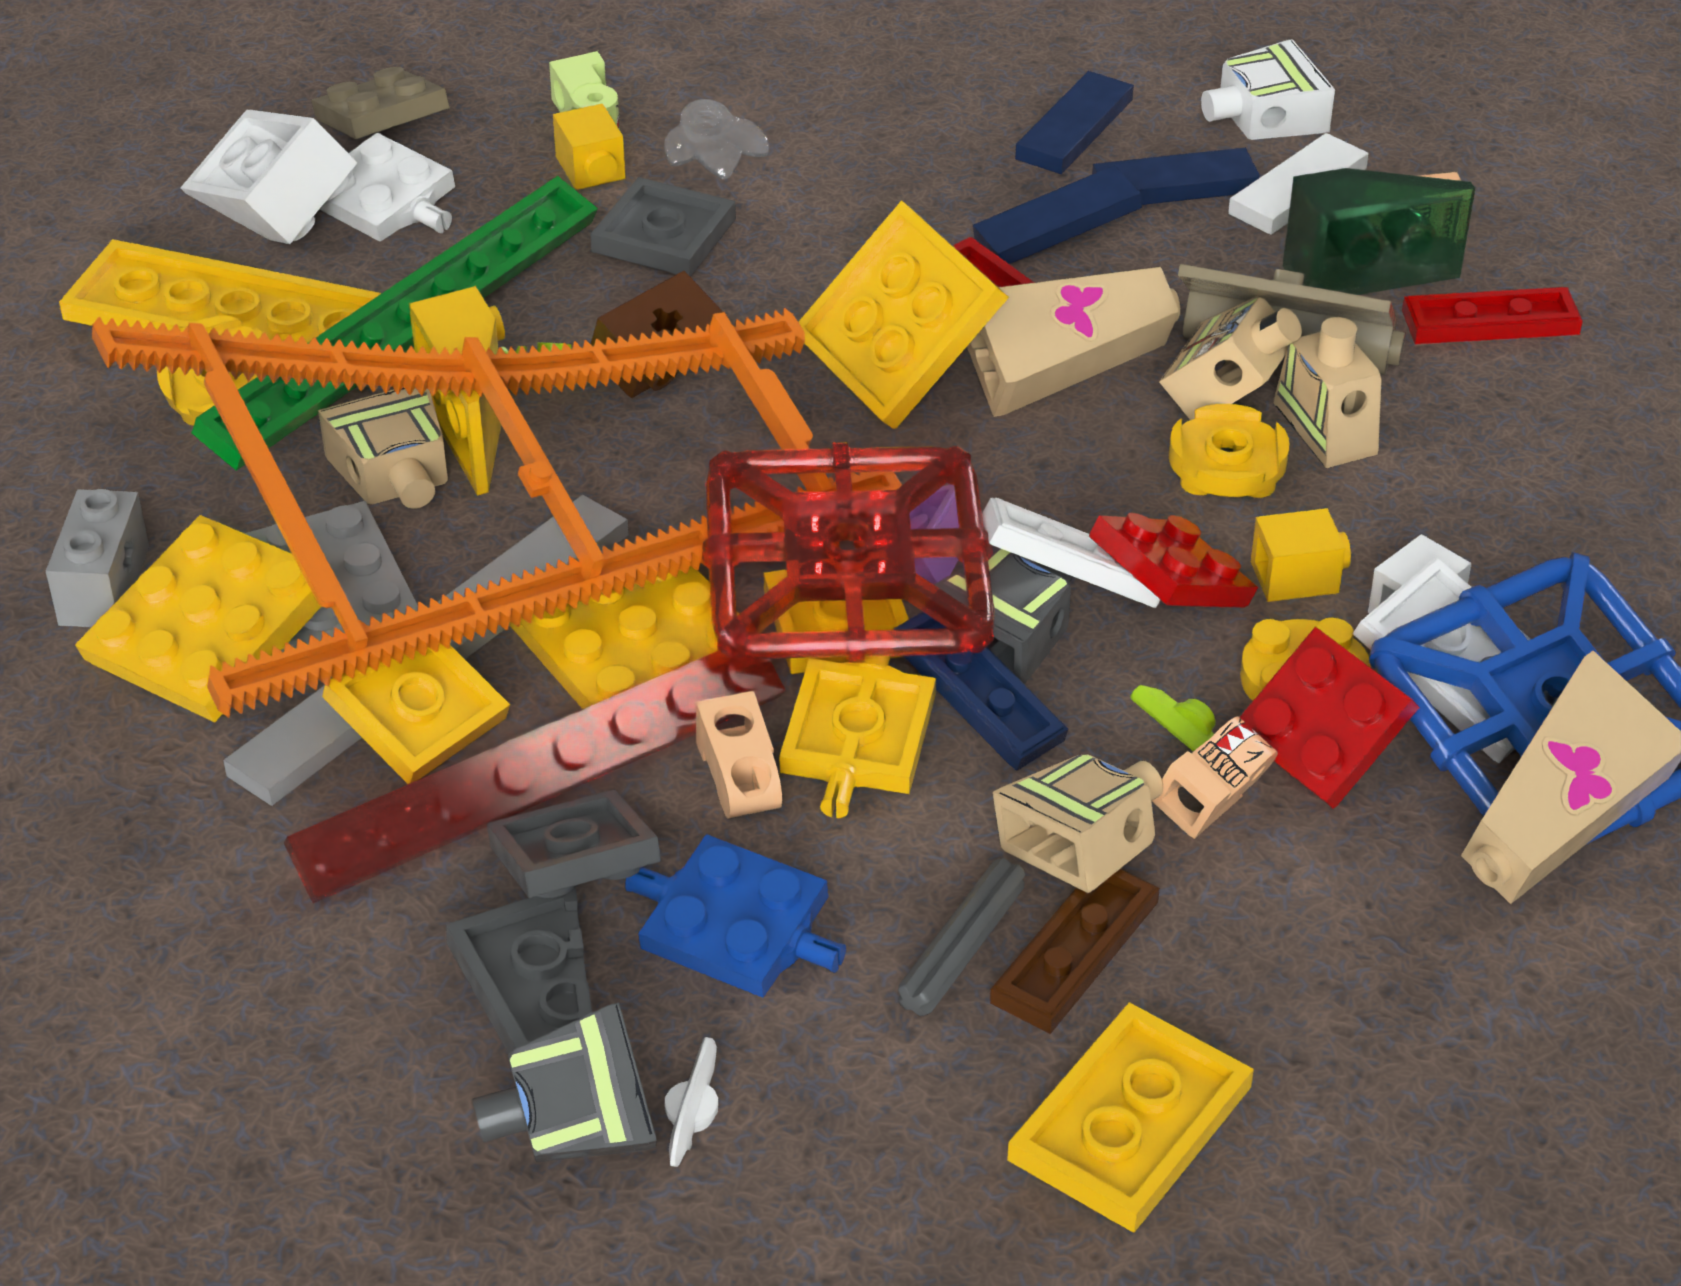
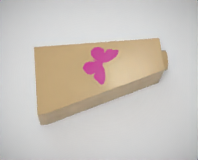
M1161 267L999 287L1009 298L969 343L967 348L994 417L1001 416L1164 346L1174 323L1179 319L1180 301L1177 292L1169 287Z
M1591 651L1579 664L1482 818L1461 856L1472 866L1474 873L1484 884L1497 890L1512 904L1671 777L1681 761V731L1597 653Z

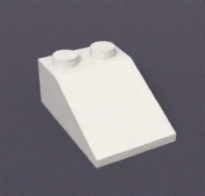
M247 109L181 186V189L189 196L272 241L291 244L293 241L304 237L311 230L315 223L314 215L326 201L338 196L345 189L349 181L347 175L356 166L357 162L314 118Z

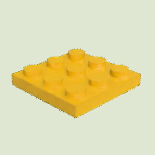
M901 200L799 320V324L805 332L804 344L882 422L895 429L976 337L1009 296Z
M199 515L164 553L141 574L138 580L112 607L97 620L75 646L84 660L215 723L222 713L218 711L207 689L210 665L222 671L223 661L234 667L236 657L246 664L248 654L259 660L260 650L272 656L273 646L282 650L285 647V643L290 642L321 606L317 603L293 554Z
M691 566L688 574L679 569L676 578L668 573L666 581L658 576L655 584L646 580L644 588L636 583L634 584L633 591L623 587L621 595L612 590L610 598L601 593L599 602L591 597L588 605L578 601L576 609L567 604L566 611L562 612L556 607L554 616L544 611L542 620L533 614L531 623L521 618L520 626L517 627L510 622V627L605 736L770 662L769 644L711 583Z

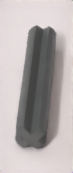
M1005 858L996 859L991 863L898 985L900 993L898 1002L905 1010H912L918 1016L928 1015L934 1010L1024 889L1023 878L1025 877V871L1019 864H1011Z

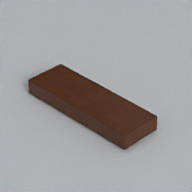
M1121 869L1089 893L1076 888L992 986L990 1004L1051 1034L1157 905L1160 888Z

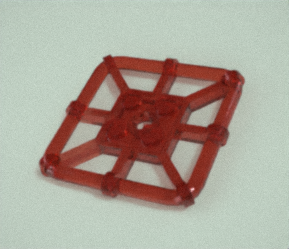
M832 442L831 448L745 450L739 452L723 450L709 461V472L705 485L708 538L702 544V560L704 565L709 568L711 624L717 639V649L732 660L739 657L752 659L847 657L848 663H865L866 656L944 655L969 651L980 653L993 642L995 610L988 563L993 554V545L989 544L988 532L984 530L978 478L971 464V455L958 446L950 448L935 446L848 448V442ZM919 471L897 490L852 491L851 473ZM832 473L834 491L792 492L766 474ZM946 483L954 485L959 528L911 529L910 512ZM736 487L781 517L783 532L733 533L731 490ZM841 541H853V545L857 549H840ZM957 557L964 566L968 607L918 575L915 570L914 558ZM785 561L786 577L737 616L735 566L739 562ZM905 599L947 628L865 630L862 600ZM844 601L846 631L760 633L798 602Z

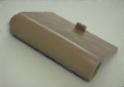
M1184 264L1179 266L1178 276L1190 290L1183 325L1184 339H1190L1203 321L1259 296L1264 298L1275 312L1282 308L1291 310L1301 324V337L1320 332L1323 321L1328 318H1346L1357 326L1355 343L1377 367L1381 375H1386L1389 364L1395 366L1400 364L1406 332L1396 331L1397 319L1391 301L1303 286V273L1275 269L1273 280Z

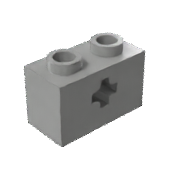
M77 489L46 568L58 626L92 627L137 581L149 548L138 492Z

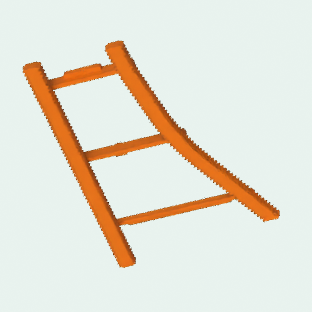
M786 308L783 309L782 315L776 310L773 317L765 313L763 320L758 315H755L754 322L746 317L744 324L736 319L734 326L725 312L715 313L712 316L710 325H706L705 332L697 325L695 333L688 327L685 328L684 334L675 328L673 336L666 330H663L662 337L652 331L650 339L643 333H641L639 340L630 334L628 342L621 336H618L617 343L607 337L605 345L598 339L595 340L594 346L587 340H584L583 348H581L574 341L572 349L566 343H563L562 350L553 344L551 351L545 345H542L540 352L532 345L529 353L521 346L518 354L512 347L509 348L508 354H505L501 347H499L497 354H494L490 347H488L486 352L478 337H465L462 354L455 348L452 355H450L446 347L443 348L441 354H438L435 347L427 354L423 346L418 353L415 352L412 346L405 353L401 345L393 352L390 344L382 351L378 343H375L370 350L365 342L359 348L355 346L353 341H350L347 347H344L341 340H338L332 346L328 338L320 345L315 337H313L309 344H307L303 336L297 342H294L291 335H288L282 341L278 334L272 340H269L265 332L259 339L256 338L253 331L246 338H244L240 330L237 331L234 337L231 336L228 329H225L222 335H219L216 329L213 328L208 334L203 324L190 322L183 332L180 331L177 324L170 331H168L164 323L158 329H155L152 322H149L145 328H142L138 320L132 327L129 326L126 319L119 326H117L113 318L106 325H104L101 317H98L92 323V339L107 368H110L114 362H117L120 369H123L129 363L134 371L140 364L143 365L146 372L153 365H155L159 373H161L165 366L169 368L171 374H174L178 367L181 368L184 375L191 368L197 376L203 370H206L204 385L317 603L324 608L332 607L345 632L343 633L335 627L333 637L322 631L321 641L310 635L308 645L301 639H297L296 648L286 642L284 652L273 646L272 656L260 650L259 660L248 654L246 664L236 657L234 667L223 661L222 671L210 665L207 689L218 711L228 718L230 717L231 708L242 714L243 704L255 710L256 700L265 706L268 705L269 696L280 702L281 692L290 698L293 696L294 688L305 694L306 684L317 690L318 680L326 686L330 685L331 677L341 683L343 673L354 679L355 669L366 675L367 665L375 671H378L379 662L389 668L392 658L401 664L404 654L414 660L415 651L426 656L427 647L438 652L439 643L449 649L451 639L459 645L462 643L463 636L472 642L475 632L484 638L486 629L496 634L499 625L507 631L510 622L519 627L521 618L531 623L533 614L542 620L544 611L554 616L556 607L562 612L566 611L567 604L576 609L578 601L588 605L590 597L599 602L601 593L608 598L611 597L612 590L621 595L623 587L633 591L634 584L636 583L644 588L646 580L655 584L658 576L666 581L668 573L676 578L679 569L685 574H688L690 566L698 571L701 563L710 567L712 559L718 564L721 563L722 556L731 560L733 552L742 557L744 549L752 554L755 546L760 550L764 549L765 543L774 547L776 539L784 544L787 536L794 541L797 533L803 537L806 536L808 530L816 534L818 526L826 531L829 523L837 527L839 520L847 524L849 517L857 521L859 515L862 514L867 518L870 510L878 514L880 507L886 511L889 510L891 504L898 508L903 497V485L892 468L880 461L878 468L870 464L868 471L860 467L858 474L850 470L847 478L841 473L837 481L832 477L828 478L809 448L813 434L778 377L772 370H760L755 361L760 364L763 357L771 361L773 354L781 359L783 352L788 356H791L793 350L801 354L805 342V332L793 313ZM721 364L727 369L731 367L802 481L806 491L798 486L795 494L788 489L785 497L779 493H776L774 500L766 496L764 504L755 499L753 507L745 502L742 510L734 506L732 514L723 509L721 517L712 512L710 520L702 515L700 523L691 519L689 527L680 522L678 530L670 525L667 534L658 529L656 537L647 532L645 540L637 535L634 544L625 539L623 547L614 542L612 551L606 546H603L602 550H600L508 389L515 396H517L519 388L526 395L529 394L531 387L538 394H540L542 387L551 393L553 386L560 392H563L565 384L574 391L576 383L585 390L587 382L596 388L598 380L607 387L609 379L619 385L621 377L627 383H630L632 376L641 382L643 374L650 380H653L654 373L664 379L666 371L675 377L677 370L686 376L688 368L697 374L699 367L706 373L709 372L710 365L717 371H719ZM229 372L232 373L235 380L238 379L241 373H244L247 381H250L254 374L257 375L260 382L267 375H269L272 383H275L279 377H282L284 383L288 384L291 378H294L299 386L306 379L310 387L319 380L323 388L331 381L335 389L344 382L348 390L356 383L360 391L366 385H369L372 392H375L378 386H381L385 393L393 387L397 394L400 393L402 388H405L409 395L416 388L421 396H423L426 389L430 391L432 396H435L438 389L441 390L445 397L449 390H452L456 397L459 396L461 390H464L468 397L471 396L473 390L480 397L484 394L524 466L519 467V478L531 498L542 495L577 556L578 561L569 556L567 564L558 559L556 568L549 563H546L544 571L535 566L533 575L526 570H523L522 578L512 573L510 582L503 577H500L499 585L489 580L487 589L477 584L476 592L474 593L466 587L464 597L456 591L453 593L452 600L443 594L440 604L430 598L429 607L418 602L417 611L407 605L405 615L395 609L393 619L386 613H383L381 622L371 616L369 626L361 620H358Z

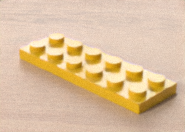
M112 239L63 296L59 304L63 320L91 326L98 317H101L104 325L111 318L114 319L117 326L126 319L130 327L138 320L142 328H145L149 322H152L155 329H158L164 323L168 331L175 324L178 325L181 331L188 326L189 322L194 323L214 316H231L239 318L243 326L251 327L254 330L257 327L263 333L265 332L269 340H272L278 334L282 341L288 335H291L294 342H297L303 336L308 343L313 337L316 338L381 293Z

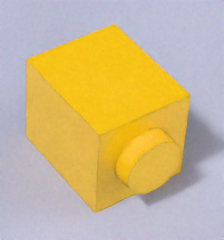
M603 103L553 114L556 158L575 190L626 179L623 135Z
M1328 508L1256 517L1250 562L1267 602L1336 594L1340 591L1342 571L1350 566L1351 549L1346 533L1338 532Z

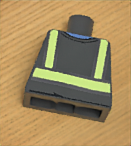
M996 548L932 585L926 591V609L942 601L1025 684L1068 628L1071 587L1068 583L1071 581L1072 576L1043 564L1033 563L1022 556L1004 549Z
M619 1002L607 1005L512 1050L507 1055L516 1086L472 1099L483 1142L527 1130L536 1162L638 1152L656 1148L657 1139Z

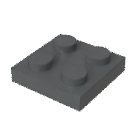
M638 177L590 234L591 252L674 274L685 271L691 277L736 220L735 201Z
M615 789L487 823L491 849L528 898L535 896L542 898L563 896L571 892L575 885L600 878L609 880L628 878L638 873L640 867L661 862L658 837Z

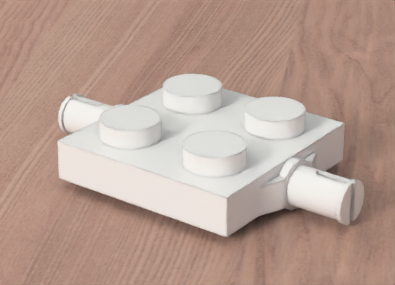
M376 133L349 153L357 164L347 175L349 178L347 186L338 196L326 201L319 209L378 241L384 240L403 227L418 222L427 225L438 233H443L444 228L447 230L450 227L452 216L448 211H444L434 205L437 200L455 188L453 172L451 169Z

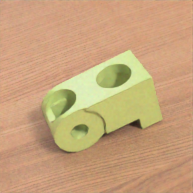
M598 51L549 62L551 97L560 112L603 103L619 129L618 95L613 88L606 86L605 62Z

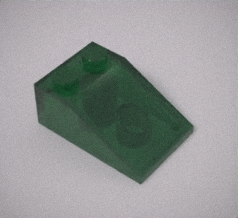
M1351 168L1293 176L1282 266L1287 271L1303 273V286L1354 295L1460 278L1476 188L1469 181Z

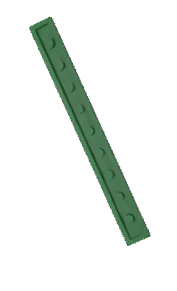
M556 176L317 336L316 339L322 345L325 339L328 338L332 346L338 340H341L344 347H347L350 341H353L357 348L365 342L370 350L375 343H378L382 351L390 344L393 352L401 345L406 353L410 346L414 347L409 303L474 286L477 287L484 299L590 225L598 208L559 176ZM267 375L262 382L256 377L238 389V392L269 449L319 414L318 410L329 407L355 389L357 385L354 383L351 389L348 390L344 382H342L335 389L332 382L329 381L325 388H323L319 380H317L310 387L308 381L304 379L299 386L294 378H291L288 384L284 383L282 377H279L275 383H272L269 375ZM215 405L196 417L191 434L234 470L237 471L246 465Z

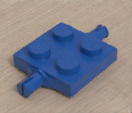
M706 834L685 866L671 877L645 867H640L638 873L626 878V891L637 893L658 902L657 907L638 933L641 949L762 998L766 995L779 974L794 964L799 958L829 969L833 973L838 971V965H841L846 953L845 944H839L811 933L812 922L828 899L827 880Z

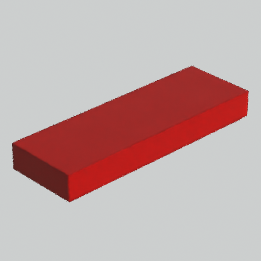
M1568 287L1404 296L1402 312L1414 344L1580 335L1583 322Z

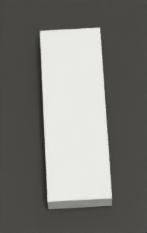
M1325 133L1230 198L1228 214L1272 235L1365 170L1369 153Z
M996 497L995 499L990 498L981 517L989 544L1153 608L1157 607L1160 599L1095 543L1088 533Z

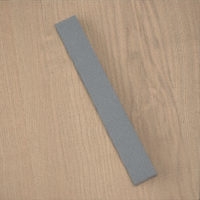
M584 495L573 501L600 550H602L603 546L611 549L614 542L618 544L628 536V520ZM553 516L447 594L446 597L452 600L454 591L464 597L466 587L475 593L477 584L487 589L489 580L499 585L500 577L510 582L512 573L522 578L523 570L533 575L535 566L544 571L546 563L556 568L558 559L567 564L569 556L577 561L578 558ZM498 625L496 634L486 629L484 638L475 632L472 642L463 636L461 645L452 639L450 645L466 659L505 629ZM323 686L225 758L223 761L226 776L273 806L362 737L322 697Z

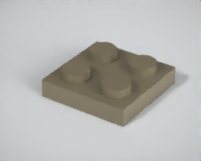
M390 67L379 70L373 74L374 80L358 85L356 82L335 84L327 89L328 95L311 100L315 117L318 121L354 139L450 108L445 88L425 80L422 76L409 73L402 67Z

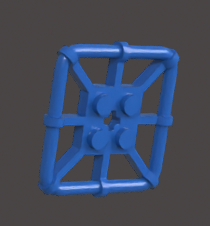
M1572 552L1569 558L1561 557L1547 560L1487 588L1475 585L1462 591L1459 600L1395 628L1383 638L1375 640L1372 644L1369 663L1378 674L1413 699L1420 707L1410 720L1433 749L1430 758L1440 771L1449 770L1483 817L1499 792L1471 757V754L1507 738L1522 757L1553 707L1545 700L1544 692L1547 691L1553 698H1559L1587 654L1594 651L1601 657L1579 629L1585 592L1633 650L1607 664L1626 681L1641 674H1653L1681 709V667L1673 659L1676 651L1665 638L1657 639L1611 581L1598 568L1589 564V556ZM1561 583L1563 594L1557 628L1527 640L1503 608ZM1467 624H1471L1473 626H1481L1501 653L1479 663L1421 645ZM1407 672L1470 690L1489 714L1490 718L1454 734ZM1666 717L1681 731V721ZM1681 768L1674 771L1668 780L1587 844L1627 824H1630L1632 827H1639L1652 820L1656 810L1680 799Z

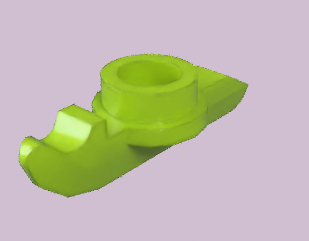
M1139 685L1130 695L1134 703L1193 752L1214 735L1212 729L1216 723L1215 716L1205 703L1197 699H1188L1185 702L1177 703L1163 690Z

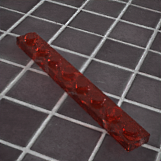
M756 634L287 836L284 845L311 901L316 903L487 827L489 822L508 818L696 735V702L754 691L758 705L761 706L779 698L786 690ZM739 714L725 715L716 722L715 726Z

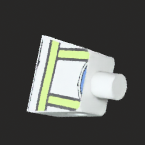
M1291 39L1227 59L1222 68L1221 88L1204 91L1201 97V106L1207 121L1212 122L1232 118L1244 135L1251 140L1330 132L1335 89L1294 40Z

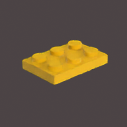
M1129 1002L1008 1142L1007 1161L1135 1233L1250 1090L1254 1069Z

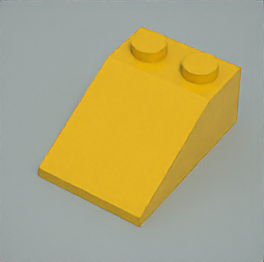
M476 286L409 303L414 350L416 353L423 346L427 354L430 353L433 347H435L438 354H441L444 347H446L450 355H452L455 348L462 354L464 338L478 337L486 352L488 347H490L493 353L497 354L498 341L505 339L504 324L496 306L488 307ZM438 389L435 396L431 394L441 432L477 496L489 493L501 423L484 394L480 397L473 390L471 396L468 397L464 390H461L459 396L456 397L454 392L449 390L445 397L441 390Z

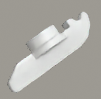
M705 1037L703 1039L689 1081L678 1083L665 1096V1113L674 1125L669 1145L670 1166L678 1167L686 1151L691 1149L693 1133L706 1129L718 1113V1096L715 1090L709 1086L714 1072L717 1051L713 1038Z

